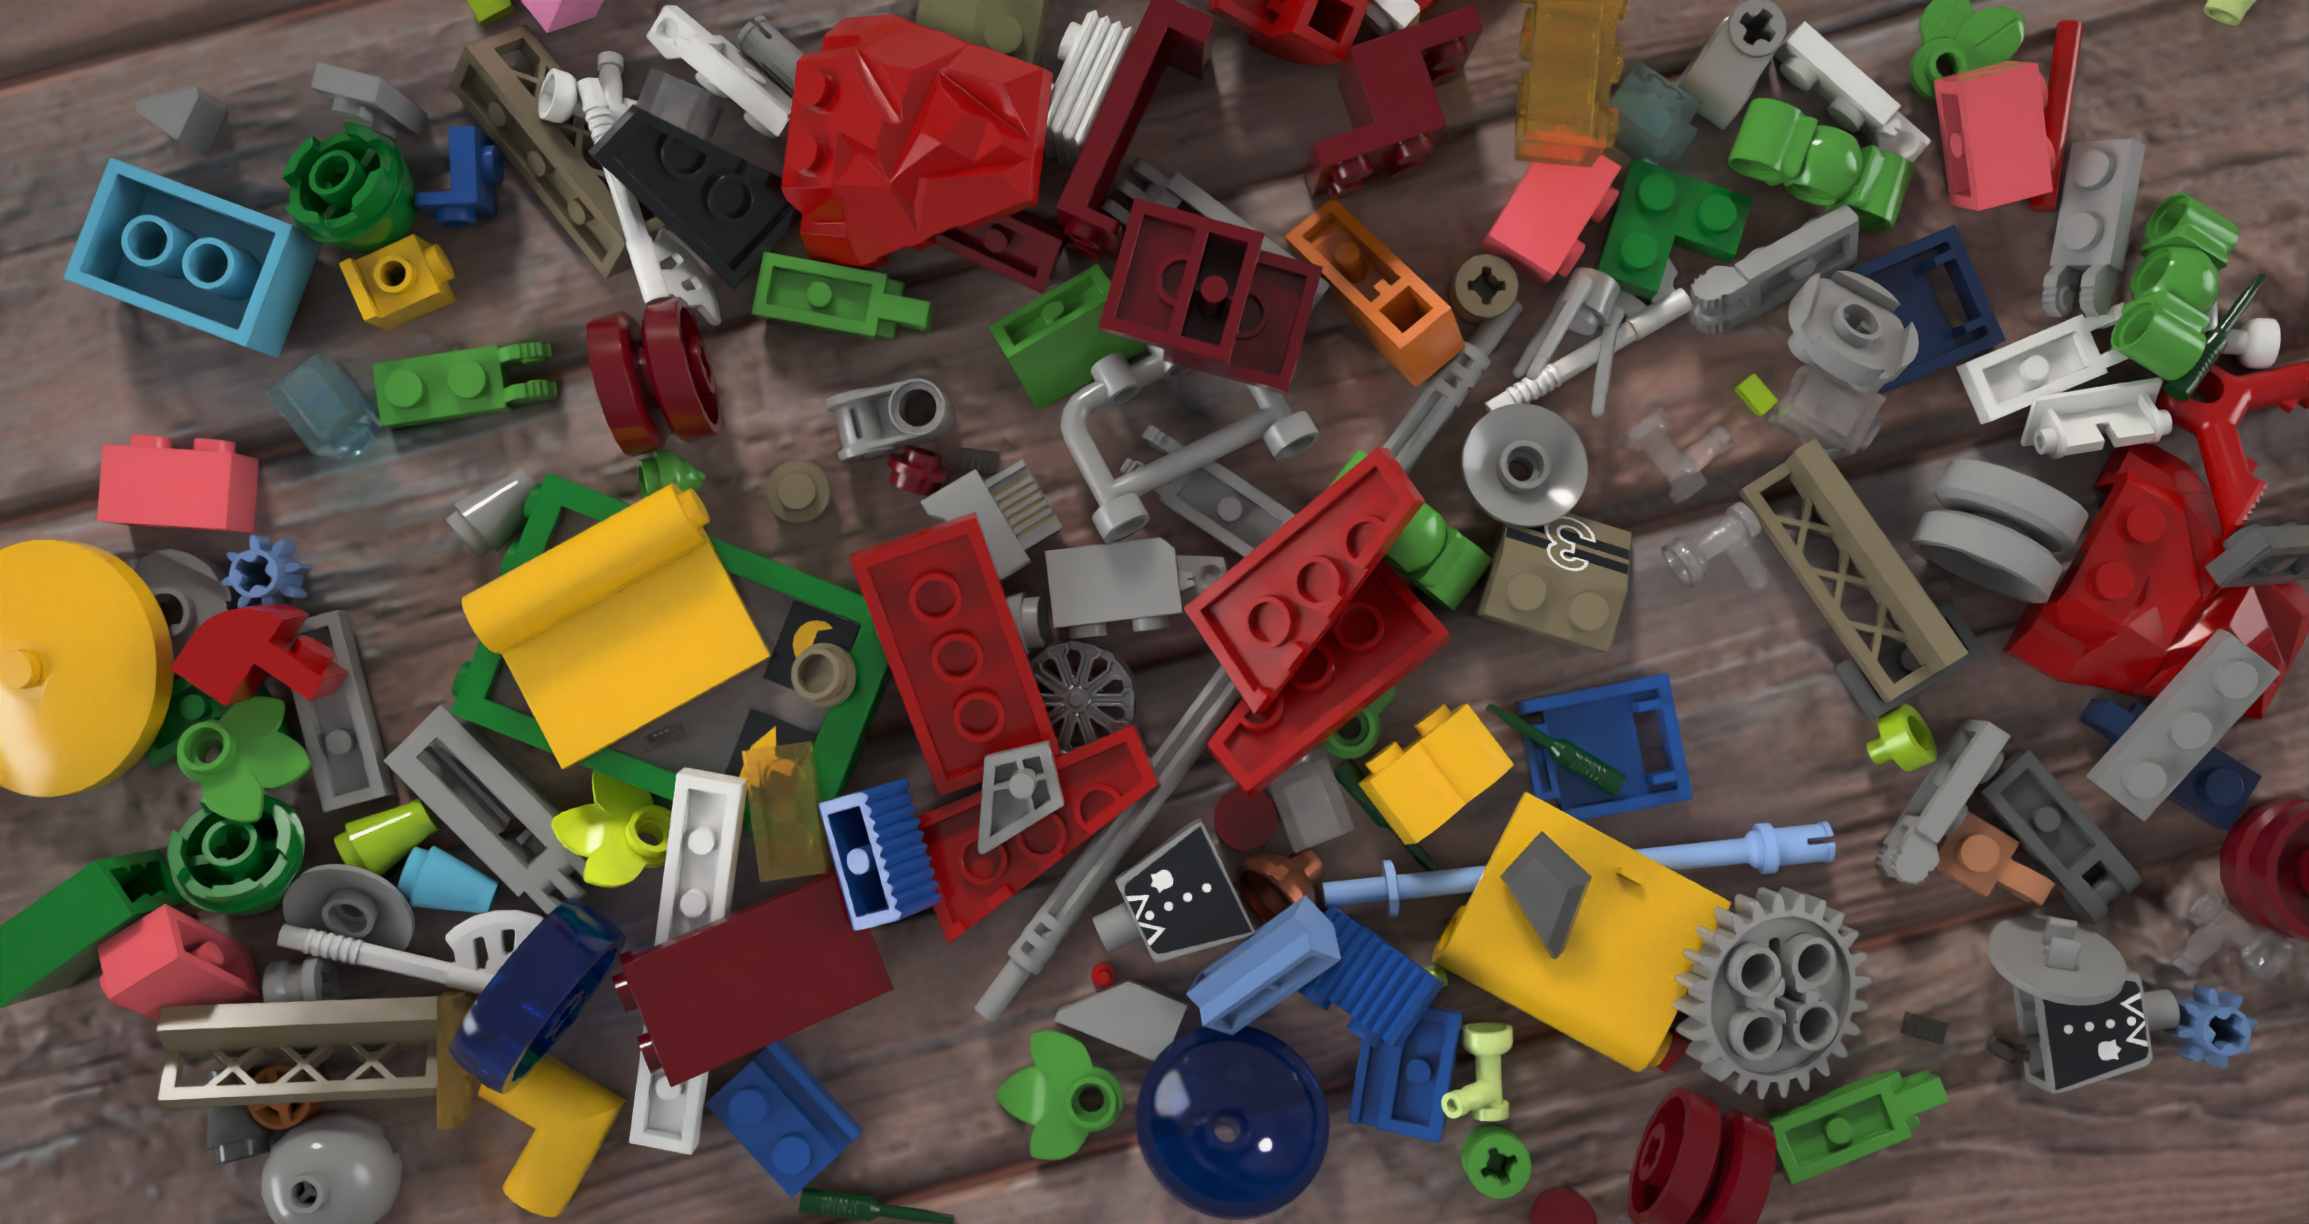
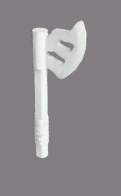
M587 77L579 80L576 85L583 104L582 110L584 115H586L585 119L587 124H589L588 128L590 133H592L591 138L595 145L614 125V120L611 119L612 114L609 110L608 102L605 101L599 79ZM603 167L645 305L648 306L651 303L680 296L688 303L690 308H696L711 325H719L721 323L719 304L714 288L703 266L691 250L665 228L658 231L655 241L652 242L651 236L648 235L637 198ZM670 256L676 261L677 265L671 270H661L660 261ZM691 280L696 289L686 291L681 283Z
M1669 258L1658 293L1652 300H1649L1651 305L1646 306L1633 294L1620 290L1615 305L1626 311L1624 316L1627 319L1620 324L1617 330L1614 353L1634 341L1643 339L1693 309L1688 294L1682 288L1675 290L1673 287V281L1678 271ZM1602 335L1558 361L1546 365L1536 380H1530L1525 377L1521 382L1513 384V387L1506 388L1503 393L1485 402L1484 405L1487 412L1489 413L1494 409L1509 404H1531V401H1536L1539 397L1546 395L1547 392L1553 391L1555 387L1562 386V383L1598 363Z
M494 910L472 916L454 926L446 934L445 940L454 951L455 962L453 961L452 963L366 943L360 939L345 938L343 935L336 936L334 933L327 934L326 931L320 930L318 932L317 929H306L289 924H283L279 932L277 946L302 951L303 954L309 955L311 953L312 956L316 957L322 956L325 959L340 960L342 963L350 962L351 965L355 966L357 964L444 984L446 987L511 1001L517 982V976L511 975L512 972L526 967L533 941L552 935L557 929V924L541 915L520 910ZM513 929L515 931L513 951L506 952L504 930ZM478 937L484 938L488 953L485 969L480 968L478 964L475 939Z

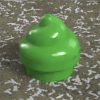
M668 449L654 451L651 458L638 459L637 472L641 500L671 483L676 484L682 492L689 488L697 492L701 488L703 480L706 479L703 471L695 469L688 460L679 458L673 451Z

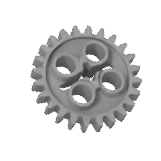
M1759 887L1756 900L1742 894L1735 895L1736 914L1720 907L1715 908L1714 914L1718 927L1714 931L1702 926L1697 927V934L1704 945L1700 951L1684 949L1682 954L1694 966L1692 972L1677 974L1674 979L1688 987V995L1680 997L1672 1003L1674 1008L1690 1016L1676 1027L1677 1033L1692 1040L1686 1049V1053L1702 1062L1700 1070L1703 1073L1718 1080L1719 1083L1739 1094L1745 1091L1758 1099H1763L1767 1091L1780 1098H1786L1790 1083L1804 1091L1809 1089L1810 1070L1825 1077L1830 1075L1829 1065L1826 1060L1830 1053L1846 1058L1848 1053L1840 1040L1843 1034H1860L1861 1030L1850 1019L1852 1013L1868 1010L1869 1005L1855 998L1856 990L1871 984V978L1855 972V968L1861 965L1868 957L1867 953L1850 947L1859 934L1857 930L1841 925L1845 916L1842 912L1826 907V901L1806 893L1802 894L1787 887H1781L1779 893Z

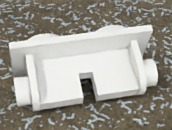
M2160 377L2034 397L2020 443L2022 447L2035 445L2036 451L2040 455L2048 454L2052 459L2102 450L2105 443L2102 434H2107L2115 448L2141 443H2157L2162 435H2168L2172 430V419L2166 409L2158 410L2154 405L2163 381Z

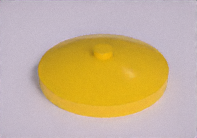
M31 540L0 550V786L7 790L35 797H56L85 793L101 788L124 775L138 763L156 739L164 723L170 704L174 671L170 669L174 663V656L168 625L155 596L142 578L124 561L99 547L68 540Z

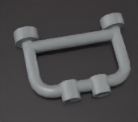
M1148 344L1147 348L1151 356L1132 365L1128 363L1123 353H1113L1099 360L1090 370L1095 382L1083 387L1071 396L1062 412L1060 427L1067 448L1100 506L1093 514L1092 520L1105 543L1121 541L1138 532L1149 522L1150 516L1139 496L1262 437L1276 461H1285L1310 448L1319 439L1320 433L1306 411L1292 413L1281 393L1247 384L1261 410L1114 480L1088 433L1086 422L1089 414L1107 404L1109 406L1123 404L1136 396L1141 388L1162 378L1167 380L1178 378L1191 370V368L1163 361L1164 349Z

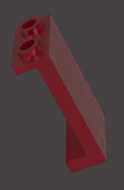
M1175 0L1150 1L1056 206L1059 226L1065 229L1064 233L1069 238L1066 245L1074 252L1101 262L1104 255L1116 260L1118 259L1123 242L1122 224L1099 213L1100 207L1107 197L1166 66L1169 65L1195 78L1202 79L1212 56L1214 18Z
M834 863L815 871L817 878L640 953L633 954L632 950L619 954L623 972L612 976V980L626 1014L639 1009L648 1032L636 1038L651 1074L663 1069L670 1087H674L894 990L871 929L852 930Z

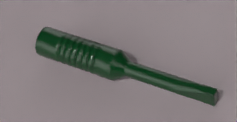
M2260 273L2248 288L2236 299L2215 329L2204 332L2206 346L2199 361L2184 376L2168 381L2165 385V392L2170 397L2178 401L2189 400L2203 378H2205L2206 374L2228 346V333L2253 300L2266 278L2265 274Z
M1488 704L1486 708L1488 712L1492 713L1509 727L1546 748L1552 760L1576 773L1611 796H1615L1623 787L1626 780L1624 773L1606 764L1566 738L1554 739L1519 717L1493 704Z
M1345 759L1331 774L1350 793L1377 826L1389 829L1427 871L1439 870L1418 843L1404 845L1358 784L1366 775L1352 759Z
M805 1187L802 1189L799 1213L866 1222H870L878 1217L918 1222L953 1224L954 1218L953 1214L927 1209L881 1204L874 1196L830 1192L829 1190Z

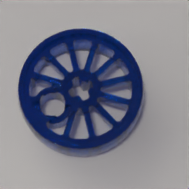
M575 898L567 899L561 903L522 941L482 991L454 1035L448 1051L449 1056L462 1070L487 1088L500 1094L510 1092L543 1060L585 1008L618 959L625 945L626 935L614 922L587 903Z

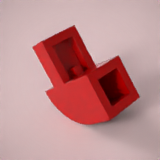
M1211 0L1206 11L1250 35L1248 44L1268 54L1302 65L1321 67L1345 62L1349 47L1354 42L1369 2L1366 0Z
M265 603L232 609L209 618L193 633L170 667L172 671L224 706L246 701L254 697L269 674L311 701L335 693L349 673L332 661L335 655L326 645L308 636H295L309 614L296 607L279 603Z

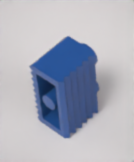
M905 779L817 804L853 931L901 920L939 904L942 895L935 891L939 883L932 879L935 870L929 867L932 858L925 854L928 845L921 841L925 833L918 829L921 820L914 816L917 808L911 804L914 795L907 791L910 783Z
M1331 904L1324 915L1334 924L1341 960L1297 991L1326 1011L1331 1003H1334L1350 1014L1353 1018L1348 1023L1347 1028L1374 1048L1379 1049L1384 1041L1391 1046L1401 1047L1445 983L1344 910Z

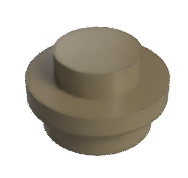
M792 460L780 465L771 474L766 490L767 500L773 512L781 519L795 524L809 523L819 518L827 509L831 499V485L823 470L815 464L804 460Z
M818 643L805 649L796 658L791 670V680L795 692L803 702L812 707L828 709L840 705L850 696L856 682V667L850 654L840 646L830 643Z

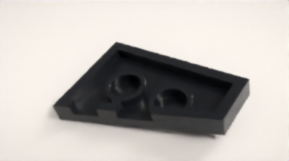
M634 104L588 151L590 155L733 289L762 260L763 252H770L802 217V213L786 201L781 189L782 177Z

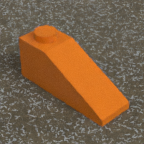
M1329 199L1285 235L1287 243L1302 261L1323 267L1321 278L1331 284L1328 292L1377 350L1416 388L1465 348L1452 308L1337 200Z

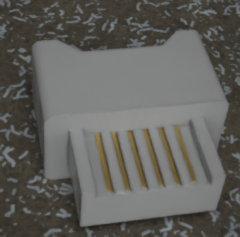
M1023 459L985 481L981 474L974 469L920 501L928 515L945 522L973 512L977 513L1001 583L1034 565L1027 551L1064 530Z

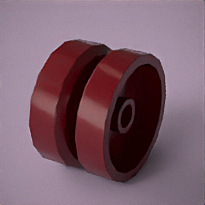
M679 296L648 304L642 317L641 326L625 311L591 318L587 324L586 342L594 385L607 424L615 441L625 455L634 457L662 450L669 435V426L681 440L687 443L720 434L722 429L721 407L711 361L695 316L688 303Z
M2274 798L2250 807L2233 823L2220 850V879L2229 903L2248 923L2272 934L2298 938L2309 942V799Z
M1682 1086L1669 1091L1659 1103L1648 1122L1636 1151L1627 1193L1629 1218L1634 1224H1757L1770 1191L1776 1164L1777 1141L1773 1126L1763 1119L1736 1108L1720 1115L1718 1104L1715 1101Z

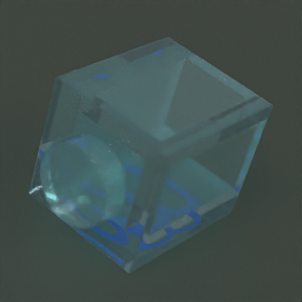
M1638 60L1589 130L1632 159L1636 158L1654 165H1658L1666 156L1676 161L1699 130L1690 124V121L1702 103Z
M318 353L265 392L312 454L335 460L351 458L372 444L375 439L372 433L381 427L379 410L342 362Z

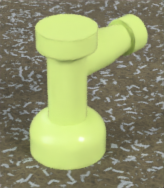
M1495 1021L1465 1024L1461 1027V1040L1464 1049L1475 1055L1476 1082L1466 1085L1460 1090L1446 1093L1441 1100L1442 1109L1452 1119L1459 1118L1471 1111V1117L1476 1120H1505L1510 1117L1509 1102L1502 1097L1501 1055L1508 1052L1513 1045V1027L1510 1024Z

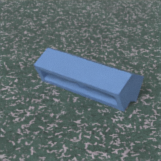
M1304 895L1256 930L1255 934L1248 936L1201 970L1186 995L1200 1008L1202 1026L1233 1035L1339 962L1341 957L1334 924Z

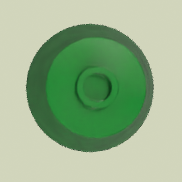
M345 122L342 123L345 127V132L334 134L323 142L311 136L291 156L282 177L290 185V205L284 206L288 213L293 216L297 228L301 229V232L310 239L353 252L368 254L398 241L409 230L418 211L414 200V193L418 192L402 152L391 138L374 132L366 125Z
M264 795V806L260 820L253 823H240L219 816L206 806L202 798L199 801L202 808L187 819L179 833L173 829L168 842L167 857L170 874L174 886L180 895L190 904L205 911L243 916L260 914L282 903L287 889L294 879L301 874L304 857L305 835L296 813L277 798Z

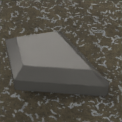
M1541 831L1500 877L1550 957L1557 959L1565 949L1592 877Z

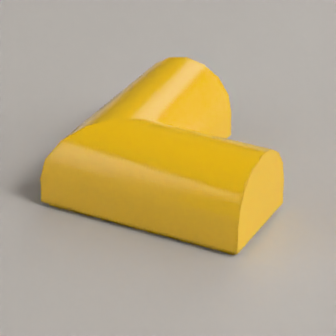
M520 1038L514 1039L501 1052L487 1073L478 1092L479 1097L535 1129L503 1184L504 1193L514 1203L534 1214L544 1217L559 1216L565 1210L627 1102L626 1099Z

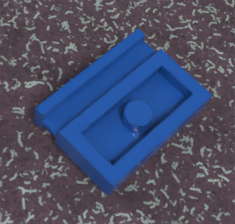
M1430 1005L1401 1047L1391 1046L1384 1041L1382 1046L1376 1049L1362 1040L1348 1123L1357 1125L1361 1123L1374 1126L1379 1130L1440 1143L1444 1139L1447 1115L1441 1106V1100L1452 1089L1464 1012Z
M781 1039L769 1044L705 1104L791 1199L863 1131V1128Z

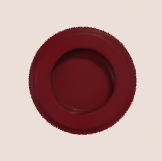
M1235 787L1225 792L1219 798L1214 809L1213 821L1216 832L1224 843L1237 850L1251 851L1262 847L1272 838L1277 827L1278 817L1274 803L1263 791H1259L1252 798L1248 799L1239 787Z
M1559 1186L1545 1190L1535 1199L1530 1209L1529 1223L1597 1224V1218L1594 1209L1582 1194L1572 1188Z

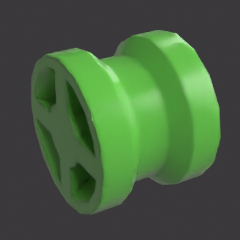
M1494 1123L1478 1125L1468 1132L1461 1144L1460 1160L1462 1168L1475 1188L1485 1196L1496 1199L1513 1197L1523 1190L1530 1179L1532 1164L1528 1151L1514 1132L1503 1125ZM1506 1156H1507V1157H1510V1158L1507 1159L1506 1165L1504 1166V1170H1503L1502 1165H1503V1163H1504V1161H1505V1157H1506Z

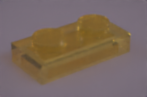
M812 741L742 751L760 882L828 872L830 869L825 833L817 805L820 803Z

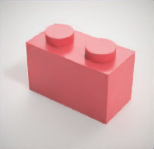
M2004 61L1933 80L1950 205L1981 211L2053 192L2051 172L2055 168L2056 157L2054 147L2046 136L2043 109L2048 102V89L2043 76L2039 73L2038 63Z
M1556 126L1540 148L1479 248L1490 255L1501 257L1510 263L1515 271L1541 287L1556 272L1566 278L1586 247V244L1577 238L1588 220L1590 219L1599 224L1619 195L1620 191L1610 185L1622 167Z
M139 434L130 435V446L103 444L97 521L126 526L254 534L259 459L235 453V442L196 438L194 439L193 450L172 449V438Z
M167 904L162 905L97 945L103 972L100 976V985L106 997L116 1006L126 1007L155 1020L157 1023L161 1006L257 1003L263 999L251 951L248 946Z

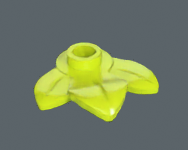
M594 770L592 775L594 804H586L558 814L551 821L552 830L566 849L576 855L588 857L583 872L584 881L600 887L616 888L632 883L644 868H658L665 865L672 812L662 806L654 805L649 791ZM638 834H652L657 839L658 845L652 846L644 843L638 837Z

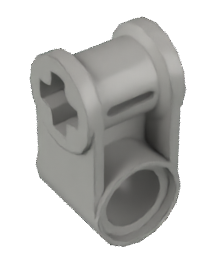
M1748 0L1740 4L1730 16L1726 17L1717 26L1705 46L1695 55L1674 85L1672 90L1682 97V103L1721 130H1724L1746 103L1757 85V79L1784 40L1786 35V19L1782 10L1775 3L1768 0ZM1746 25L1755 31L1751 38L1753 45L1743 40L1747 31ZM1671 92L1670 95L1677 99V96Z
M922 378L908 379L881 387L847 391L825 400L827 411L835 413L843 447L838 452L839 461L842 464L871 460L891 454L895 450L903 449L906 445L915 446L942 438L951 429L954 421V406L950 398L935 384ZM918 396H933L936 401L937 410L934 418L924 426L914 427L910 425L907 418L909 404Z

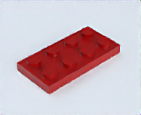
M976 512L850 555V563L939 797L983 782L984 759L988 754L1049 740L1053 757L1061 755L1059 742Z

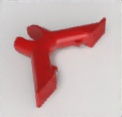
M2309 361L2238 376L2213 365L2196 389L2205 397L2208 403L2196 401L2191 397L2188 401H2178L2170 397L2165 390L2158 393L2155 403L2158 410L2166 409L2174 425L2196 437L2223 530L2218 539L2221 543H2224L2227 538L2244 527V522L2248 521V516L2252 515L2253 509H2256L2255 506L2256 503H2259V498L2263 497V491L2267 490L2266 482L2252 476L2259 464L2246 458L2237 427L2247 412L2277 406L2290 413L2296 404L2301 405L2304 409H2308Z

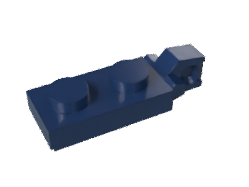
M2091 699L2079 721L2110 740L2104 749V752L2107 753L2147 707L2140 703H2133L2129 710H2126L2109 699H2105L2104 702ZM2213 746L2167 798L2217 829L2229 830L2262 776Z

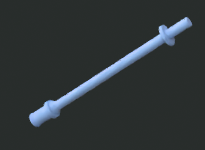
M1827 821L1773 828L1767 822L1757 823L1753 825L1752 830L1744 838L1634 849L1672 871L1748 863L1757 869L1760 874H1772L1778 871L1779 866L1814 862L1829 863L1833 862L1835 858V842L1815 845L1807 843L1823 841L1826 837L1834 836L1831 826ZM1390 859L1382 860L1380 877L1322 883L1324 908H1329L1331 904L1341 907L1384 902L1387 916L1389 918L1397 917L1400 909V900L1472 893L1486 865L1397 875Z

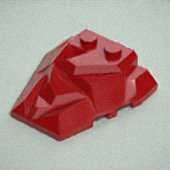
M894 14L843 18L823 37L822 51L804 54L797 61L781 189L786 201L802 213L800 236L810 260L856 269H875L888 263V254L908 246L920 251L936 245L935 236L956 227L971 231L1037 205L1053 73L1042 67L961 40L950 34L922 26Z
M2153 443L2114 447L2093 485V488L2108 495L2104 505L2055 594L2050 595L2047 603L2035 604L2029 602L2003 652L2057 682L2104 688L2134 697L2157 698L2220 628L2230 632L2281 672L2241 716L2262 720L2309 633V595L2296 581L2294 583L2229 588L2218 586L2205 568L2226 551L2222 546L2223 543L2218 540L2223 530L2210 488L2185 461Z

